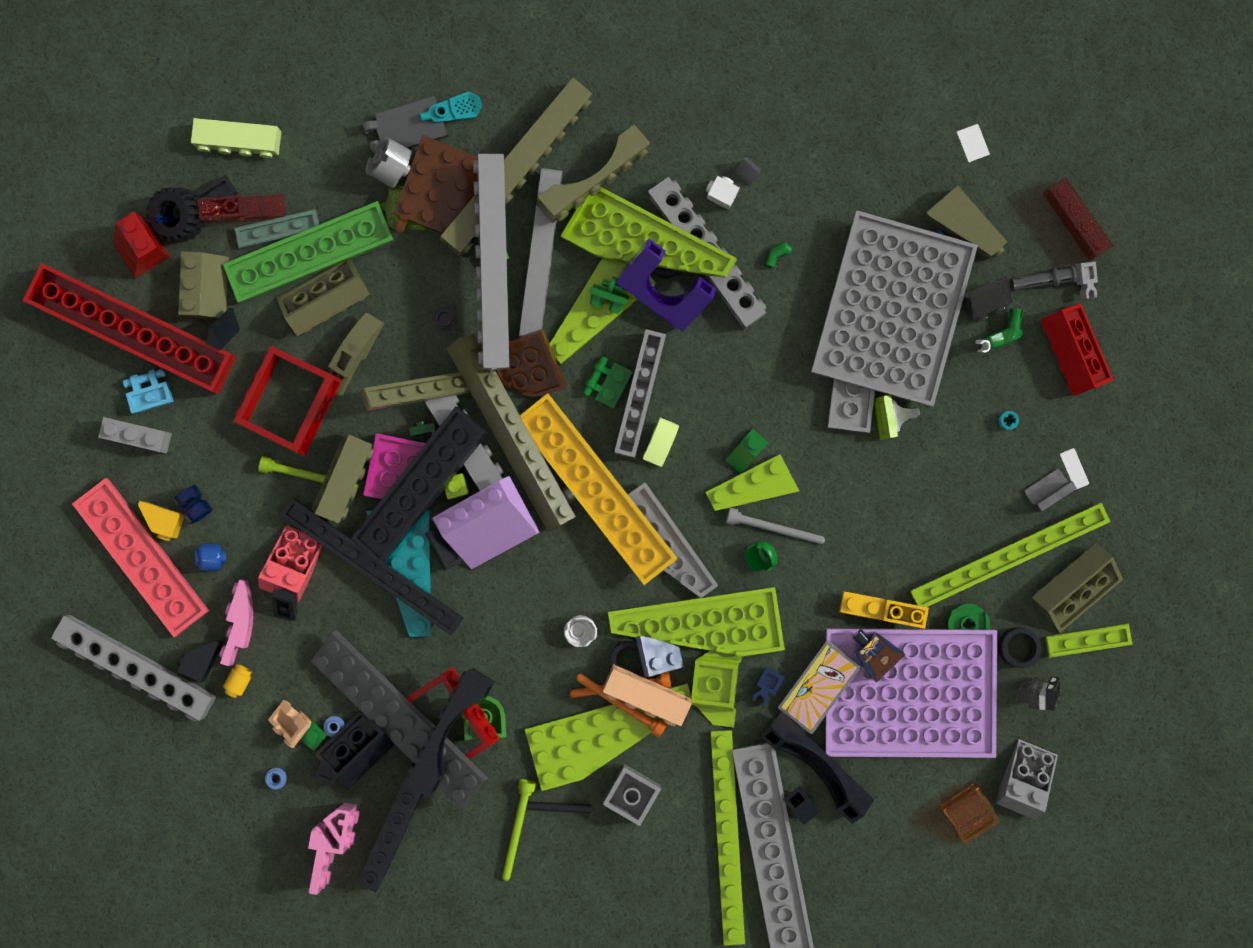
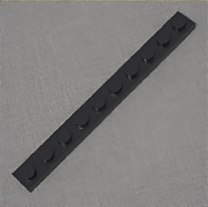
M295 498L290 499L280 516L450 636L453 635L463 620V616L386 562L384 565H379L349 536L319 515H316Z

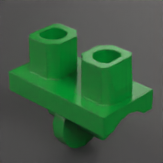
M613 276L611 282L603 279L602 285L605 287L593 284L589 292L591 294L590 305L601 308L605 298L611 300L609 311L619 314L623 306L628 302L629 295L620 293L622 287L616 284L617 277Z

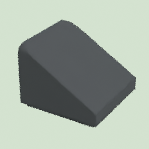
M745 157L735 170V174L747 185H751L761 172V169L748 157Z

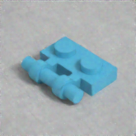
M164 368L159 370L152 369L146 374L139 376L135 374L130 376L129 379L123 380L125 388L133 387L132 392L126 393L131 414L174 403L169 383L159 382V378L167 376ZM151 381L152 386L141 388V383Z

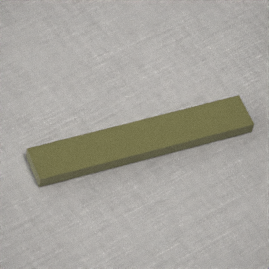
M457 372L363 388L360 393L367 411L467 394L471 393V390L462 378V373Z

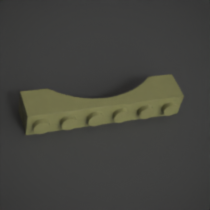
M633 125L618 136L612 157L598 173L577 183L566 185L554 184L537 197L536 205L551 223H554L556 220H563L569 214L568 211L572 208H579L585 202V198L589 195L591 197L595 196L601 190V186L605 183L607 185L612 183L617 178V174L621 171L623 173L628 171L633 166L632 163L637 159L639 161L644 159L649 153L650 142Z

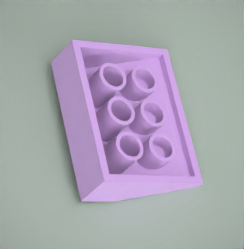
M510 476L493 483L433 517L442 537L471 569L540 533Z

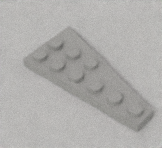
M646 482L629 493V497L678 558L664 571L700 598L715 589L718 584Z

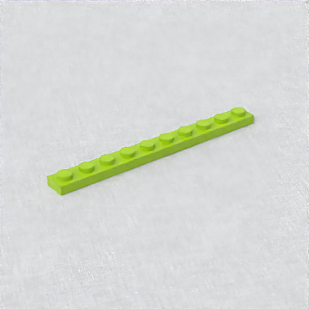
M1098 503L910 590V593L917 606L928 607L1110 522L1102 503Z
M732 730L710 731L723 944L724 946L745 944Z

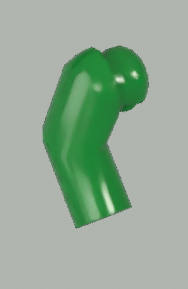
M781 242L771 247L765 266L775 268L779 256L791 254V245H788L787 242Z

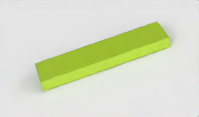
M1129 624L1044 636L1048 658L1132 645Z

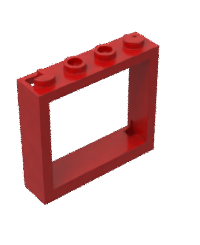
M271 346L264 354V361L260 369L256 371L254 381L246 391L241 407L236 411L234 422L305 456L342 380ZM280 357L325 378L293 443L249 422Z
M451 667L406 697V699L411 703L441 682L451 694L460 685L458 682L460 675ZM478 704L471 706L463 712V715L482 742L464 754L468 759L476 756L500 739L495 732V728L491 726L484 711Z

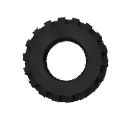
M169 187L156 191L154 193L155 197L150 198L149 202L151 204L147 205L146 209L149 210V214H146V217L150 219L149 227L154 228L152 232L155 235H159V238L166 239V241H188V239L196 238L195 235L201 233L200 228L205 226L203 219H206L203 211L206 209L205 206L201 205L202 199L198 198L195 192H190L189 189ZM176 204L181 213L177 225L172 216L173 208Z

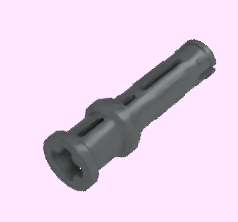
M1070 265L1069 268L1057 270V268H1052L1050 272L1012 277L1011 287L1013 291L1051 284L1055 287L1068 282L1075 284L1077 283L1076 267Z

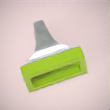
M891 395L874 399L880 440L898 437L901 425L908 419H914L920 415L918 408L907 409L898 406L895 400H892Z

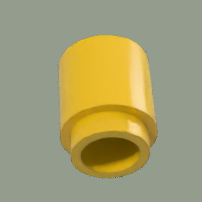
M239 664L232 668L223 685V688L226 689L225 693L234 698L237 695L242 696L252 678L250 676L252 671Z

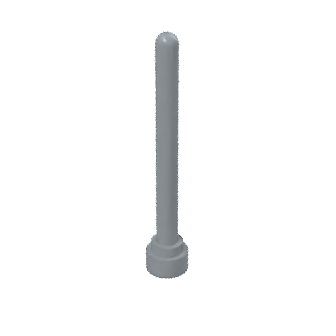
M731 507L728 510L725 523L734 526L735 524L739 525V523L817 544L825 542V538L820 535L748 517L738 512V509Z

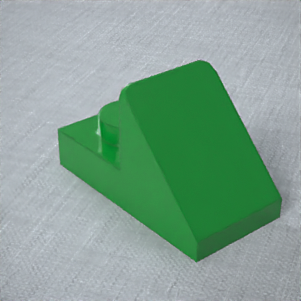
M752 429L725 461L741 474L769 442Z

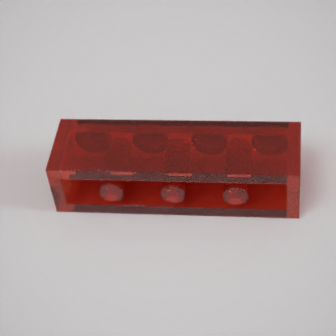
M1067 177L1043 193L1089 262L1114 246Z

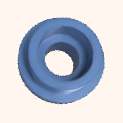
M331 716L324 723V731L328 736L333 737L345 725V722L338 716ZM332 723L337 724L338 728L336 731L331 729Z
M280 768L270 769L265 776V782L271 789H280L287 781L286 773ZM274 775L280 777L279 782L273 780Z

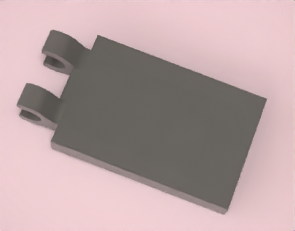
M435 96L375 114L377 120L362 123L366 134L377 131L380 140L383 137H387L408 149L417 147L422 135L435 140L448 137L443 122L435 123L431 119L421 121L419 113L428 112L430 106L437 104ZM380 140L369 142L373 154L376 153L373 149Z

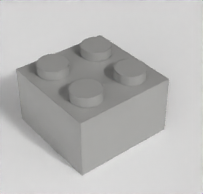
M624 764L606 794L603 805L640 826L658 796L661 785Z

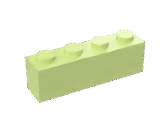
M193 119L191 144L198 151L210 152V149L218 150L222 154H231V151L239 152L242 156H251L254 153L260 154L259 156L263 158H272V155L279 156L281 130L277 126Z

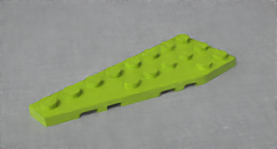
M600 187L601 190L595 196L591 197L589 195L584 199L585 202L576 209L561 235L566 241L596 257L629 262L644 243L651 239L666 251L657 267L727 278L737 261L732 255Z

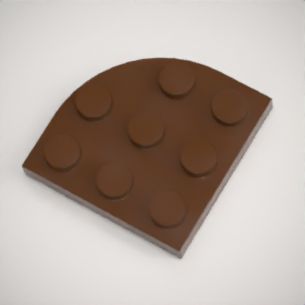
M543 329L509 340V369L495 370L500 381L507 388H512L525 396H542L566 388L567 385Z

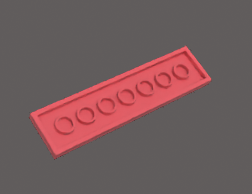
M108 478L102 480L72 503L173 637H177L209 612L199 596Z

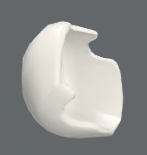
M578 615L572 617L565 624L564 636L568 643L575 647H587L596 639L597 628L593 620L587 616Z

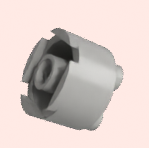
M383 137L373 149L376 152L374 157H369L366 173L394 188L400 177H405L410 170L408 162L412 156V151L390 138Z

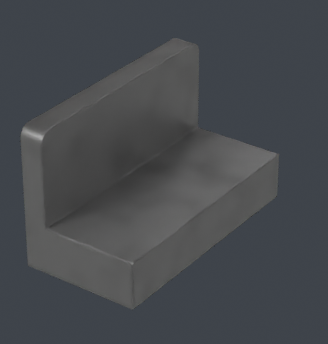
M1056 469L1025 489L1024 493L1035 510L1042 512L1076 490L1077 487L1073 481L1068 482L1060 469Z

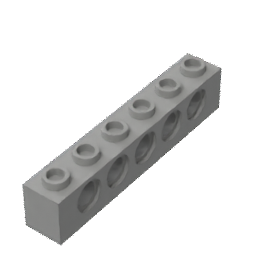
M645 330L614 454L635 459L666 334Z

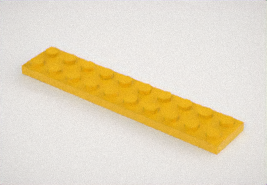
M548 393L520 415L539 451L644 585L678 559Z

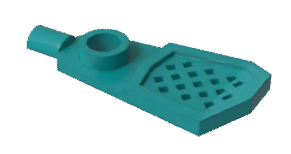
M466 92L432 105L428 112L419 113L421 121L431 119L435 123L473 119L480 112L482 103L478 95ZM442 109L444 111V114H438L437 110Z

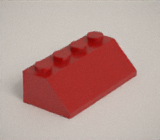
M1081 303L1041 319L1043 330L1048 335L1051 349L1057 356L1059 368L1065 375L1067 387L1072 392L1073 397L1113 380Z

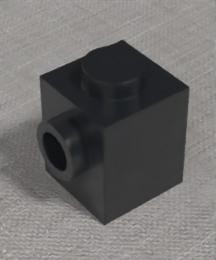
M800 786L783 799L803 825L820 812Z

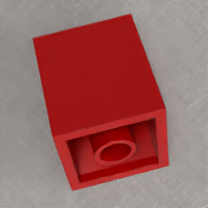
M132 212L116 222L113 245L136 279L171 256L158 235L152 232L153 228L149 227V221L136 212Z

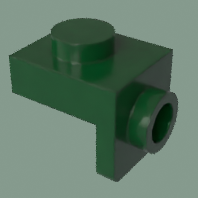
M426 421L416 422L414 427H409L410 436L433 435L439 427L435 423L427 424Z

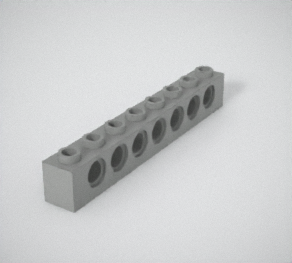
M667 177L648 191V197L667 222L690 234L693 231L700 232L702 235L701 240L720 249L716 243L718 240L711 230L708 232L704 227L706 224L700 214L696 215L691 209L693 204L688 197L684 198L681 195V188L675 180L671 181ZM668 198H675L678 203L675 206H669L666 200ZM685 214L690 218V221L681 223L678 217ZM723 247L720 249L727 253V251ZM734 264L727 278L705 275L744 330L765 316V304L760 298L756 299L753 295V287L748 281L744 282L740 277L742 273L736 264ZM731 281L737 283L738 289L730 291L727 288V283ZM743 298L748 299L750 307H741L739 300Z
M72 615L63 616L51 639L57 641V646L66 650L69 648L75 651L77 657L93 661L95 667L111 671L113 677L131 682V687L149 692L148 696L157 701L161 699L167 702V707L175 711H183L190 720L200 721L205 719L217 697ZM77 633L82 637L80 644L75 641ZM95 643L100 646L99 654H96L93 650ZM113 654H116L119 657V662L117 664H114L112 662ZM131 664L137 667L135 675L130 672ZM150 674H153L156 678L154 685L148 681ZM168 684L174 687L173 695L167 693L166 688ZM187 694L193 699L191 706L185 702Z

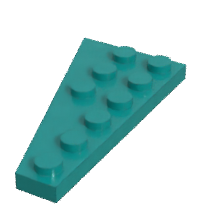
M427 510L386 563L431 594L430 543L425 533L430 531V510ZM366 511L367 516H369V514H370L372 511ZM396 598L409 637L431 636V622Z

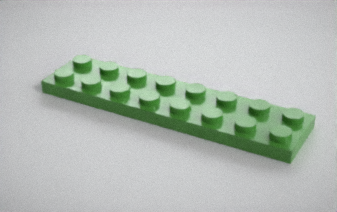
M376 201L226 262L223 266L237 302L241 304L389 244L394 239L381 206Z

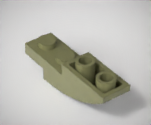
M367 312L349 332L328 366L331 368L329 374L342 380L336 392L339 396H343L361 360L366 359L384 325V322Z

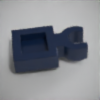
M766 666L756 683L760 690L753 693L752 700L755 701L757 696L761 695L764 698L761 705L766 706L768 694L771 693L775 696L785 677Z

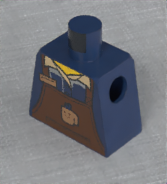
M860 629L852 637L860 645L854 651L855 655L876 683L906 655L877 632L868 636Z

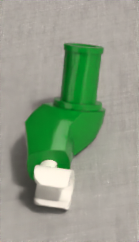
M1010 308L1007 327L982 338V340H976V344H982V348L977 350V352L985 353L990 349L1007 345L1021 338L1023 331L1020 327L1024 310Z

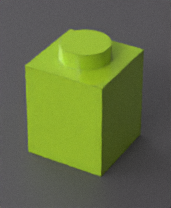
M463 473L455 475L444 488L447 500L470 495L465 474Z

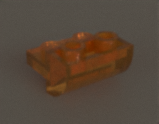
M976 783L940 805L943 813L965 845L1000 822L994 812V808Z

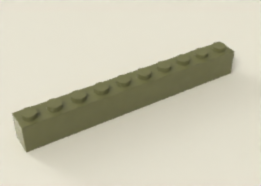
M575 78L569 81L504 159L505 206L514 197L511 195L516 188L520 190L527 180L524 179L528 173L533 174L540 165L537 162L541 157L546 158L553 150L551 145L555 141L559 143L565 136V128L568 125L572 127L579 118L576 115L580 110L585 111L592 103L589 100L592 93ZM478 194L474 195L440 236V241L459 256L463 252L467 254L474 245L472 241L475 238V224H478V216L474 215V203H478Z
M472 333L457 339L447 350L459 372L462 373V378L467 387H470L472 396L547 532L562 526L576 516L495 370H482V365H478V352H482V346L478 343L476 335Z

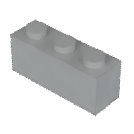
M103 417L98 438L167 454L172 433Z

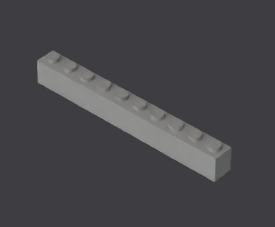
M478 154L477 160H473V173H477V182L474 181V194H478V203H474V215L478 216V224H475V237H479V245H475V257L479 258L480 267H476V279H480V288H476V299L481 303V309H477V322H481V330L477 331V341L482 343V352H478V365H482V370H508L509 335L504 154Z

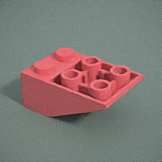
M286 525L258 577L259 588L273 593L274 589L290 591L292 594H295L296 603H298L307 587L323 545L306 533Z

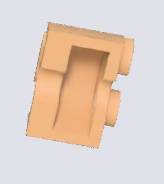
M285 700L281 702L268 719L274 726L272 729L280 736H283L285 738L284 742L291 748L296 746L311 726V720L303 712L296 711L291 706V703Z

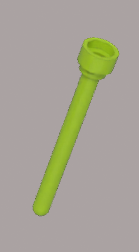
M267 456L261 457L258 469L259 472L265 474L275 471L323 483L326 476L275 463L271 457ZM356 483L355 488L357 490L359 489L358 483Z
M525 779L519 780L518 789L521 795L502 874L504 881H508L511 877L528 798L535 791L536 783Z

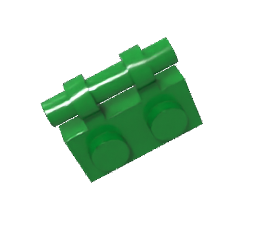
M601 356L598 363L595 362L593 366L594 371L590 379L586 380L582 393L590 397L592 391L595 390L599 392L595 400L614 409L633 372L615 362L610 370L605 367L609 359ZM603 373L607 377L603 385L600 386L597 384V381Z

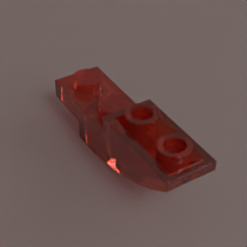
M284 194L197 198L199 219L204 221H255L287 216Z

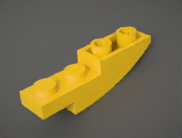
M843 591L839 612L925 629L929 608Z

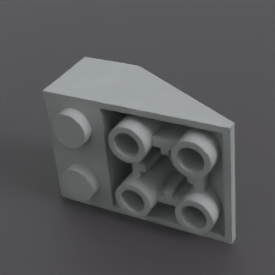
M1018 739L1000 784L996 804L1032 819H1036L1045 813L1058 755Z

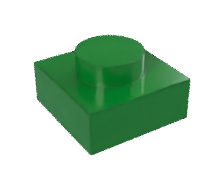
M311 721L310 728L300 740L315 751L328 735L316 722Z

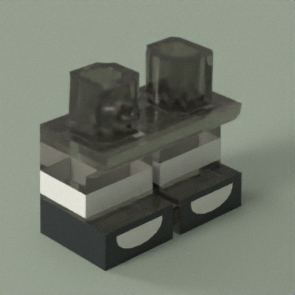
M1033 676L1032 681H1021L1020 688L1017 689V702L1028 703L1029 709L1055 711L1060 699V677H1051L1049 683L1040 682V679L1036 676Z

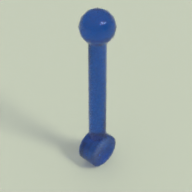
M162 214L155 217L157 223L162 221L178 223L180 220L179 218L163 217Z

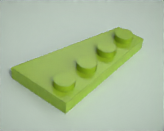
M781 454L705 493L714 511L799 492V489Z

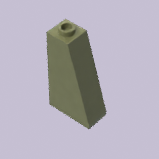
M959 186L955 187L923 216L926 221L953 238L977 244L976 252L986 259H989L992 255L996 258L1005 250L1003 248L1007 243L1005 238Z

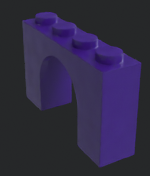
M648 239L619 273L616 283L624 291H628L635 296L640 303L651 308L656 315L666 319L671 326L683 332L712 301L716 288L699 276L690 288L679 296H666L659 293L651 284L650 274L660 264L666 251L651 239Z

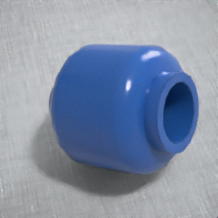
M201 544L198 549H195V566H198L201 571H219L221 564L226 563V551H221L219 544Z

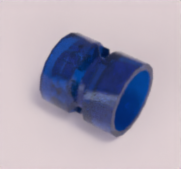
M197 485L183 490L173 499L178 509L184 510L183 516L190 525L200 521L213 511L208 501L202 500L203 494ZM196 500V502H195L194 504H192L191 506L188 507V504H190L192 501Z

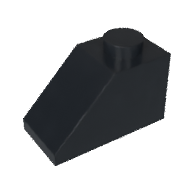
M214 641L183 654L178 662V666H180L178 672L200 682L206 681L223 641Z

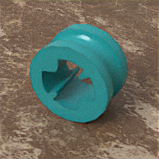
M1013 411L1002 413L998 419L999 426L1004 430L1016 428L1019 423L1018 415ZM1010 415L1012 416L1010 419H1014V422L1006 426L1007 422L1004 423V418Z

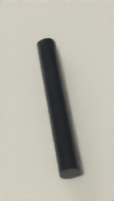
M528 801L527 810L591 813V805Z

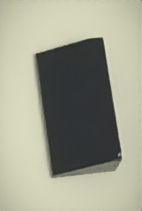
M228 308L209 327L206 344L221 350L239 332L240 328L233 308Z

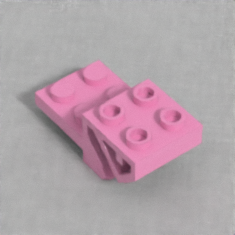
M343 803L312 829L308 849L316 850L309 889L310 894L317 895L322 889H325L326 884H329L331 872L328 871L330 863H333L335 853L342 855L350 848V845H353L355 832H352L359 818V811H356L357 805Z

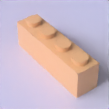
M614 664L603 686V692L606 693L605 696L615 701L620 699L625 702L626 706L632 709L638 707L645 710L644 713L653 718H656V716L661 717L665 723L671 726L676 724L682 726L692 704L691 698Z

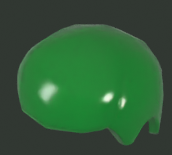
M754 542L744 552L747 564L757 573L765 570L769 572L777 565L778 557L776 550L768 542Z

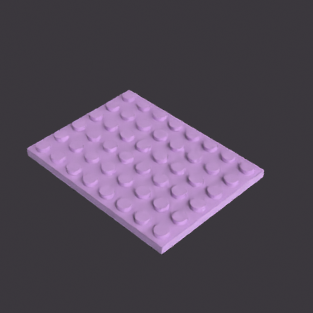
M826 628V641L829 640L862 666L825 716V753L828 756L996 758L997 630L862 629L868 636L877 632L906 654L876 683L869 676L854 653L860 645L852 637L860 629Z

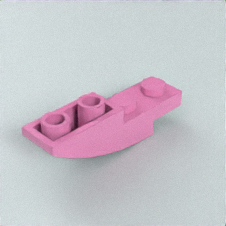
M245 579L235 583L232 590L234 595L232 603H228L225 611L227 615L226 620L234 623L233 626L230 625L226 637H228V641L220 652V658H222L220 664L226 666L233 665L239 647H248L252 633L253 599L249 582Z

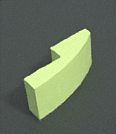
M659 418L651 435V440L643 454V459L662 467L679 425Z

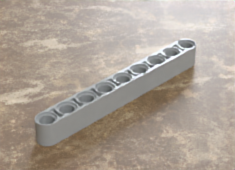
M542 168L538 196L554 184L561 185L563 171ZM537 205L519 336L543 328L557 220L551 223Z

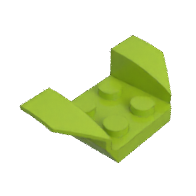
M709 650L695 660L691 702L699 708L713 725L734 728L736 708H734L738 666L742 656Z

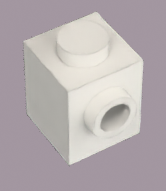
M717 176L716 180H711L706 188V192H708L707 199L729 210L740 187L734 185V182L725 176L722 178Z

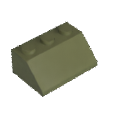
M181 252L178 315L184 318L218 319L227 310L228 276L223 264L229 262V257L203 252Z

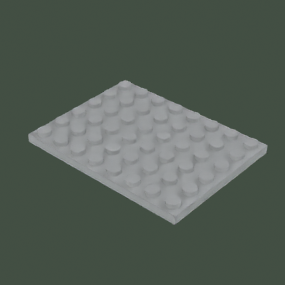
M856 210L810 373L933 407L978 245Z

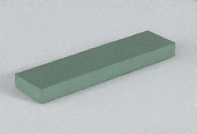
M314 209L236 227L234 231L238 248L244 249L283 240L320 224L317 211Z

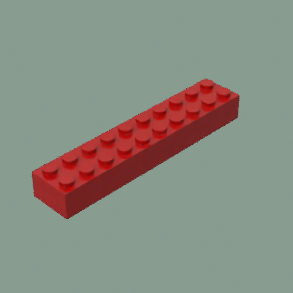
M43 263L40 264L22 300L217 394L220 393L237 356L222 349L218 350L206 344L207 342Z

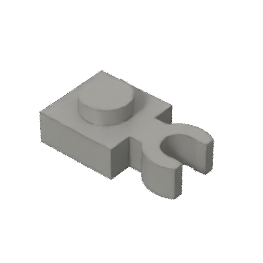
M1096 262L1075 264L1077 285H1081L1080 298H1096L1097 290L1094 287V283L1098 282Z

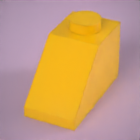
M139 501L138 506L151 532L158 534L157 538L170 541V538L178 537L185 514Z

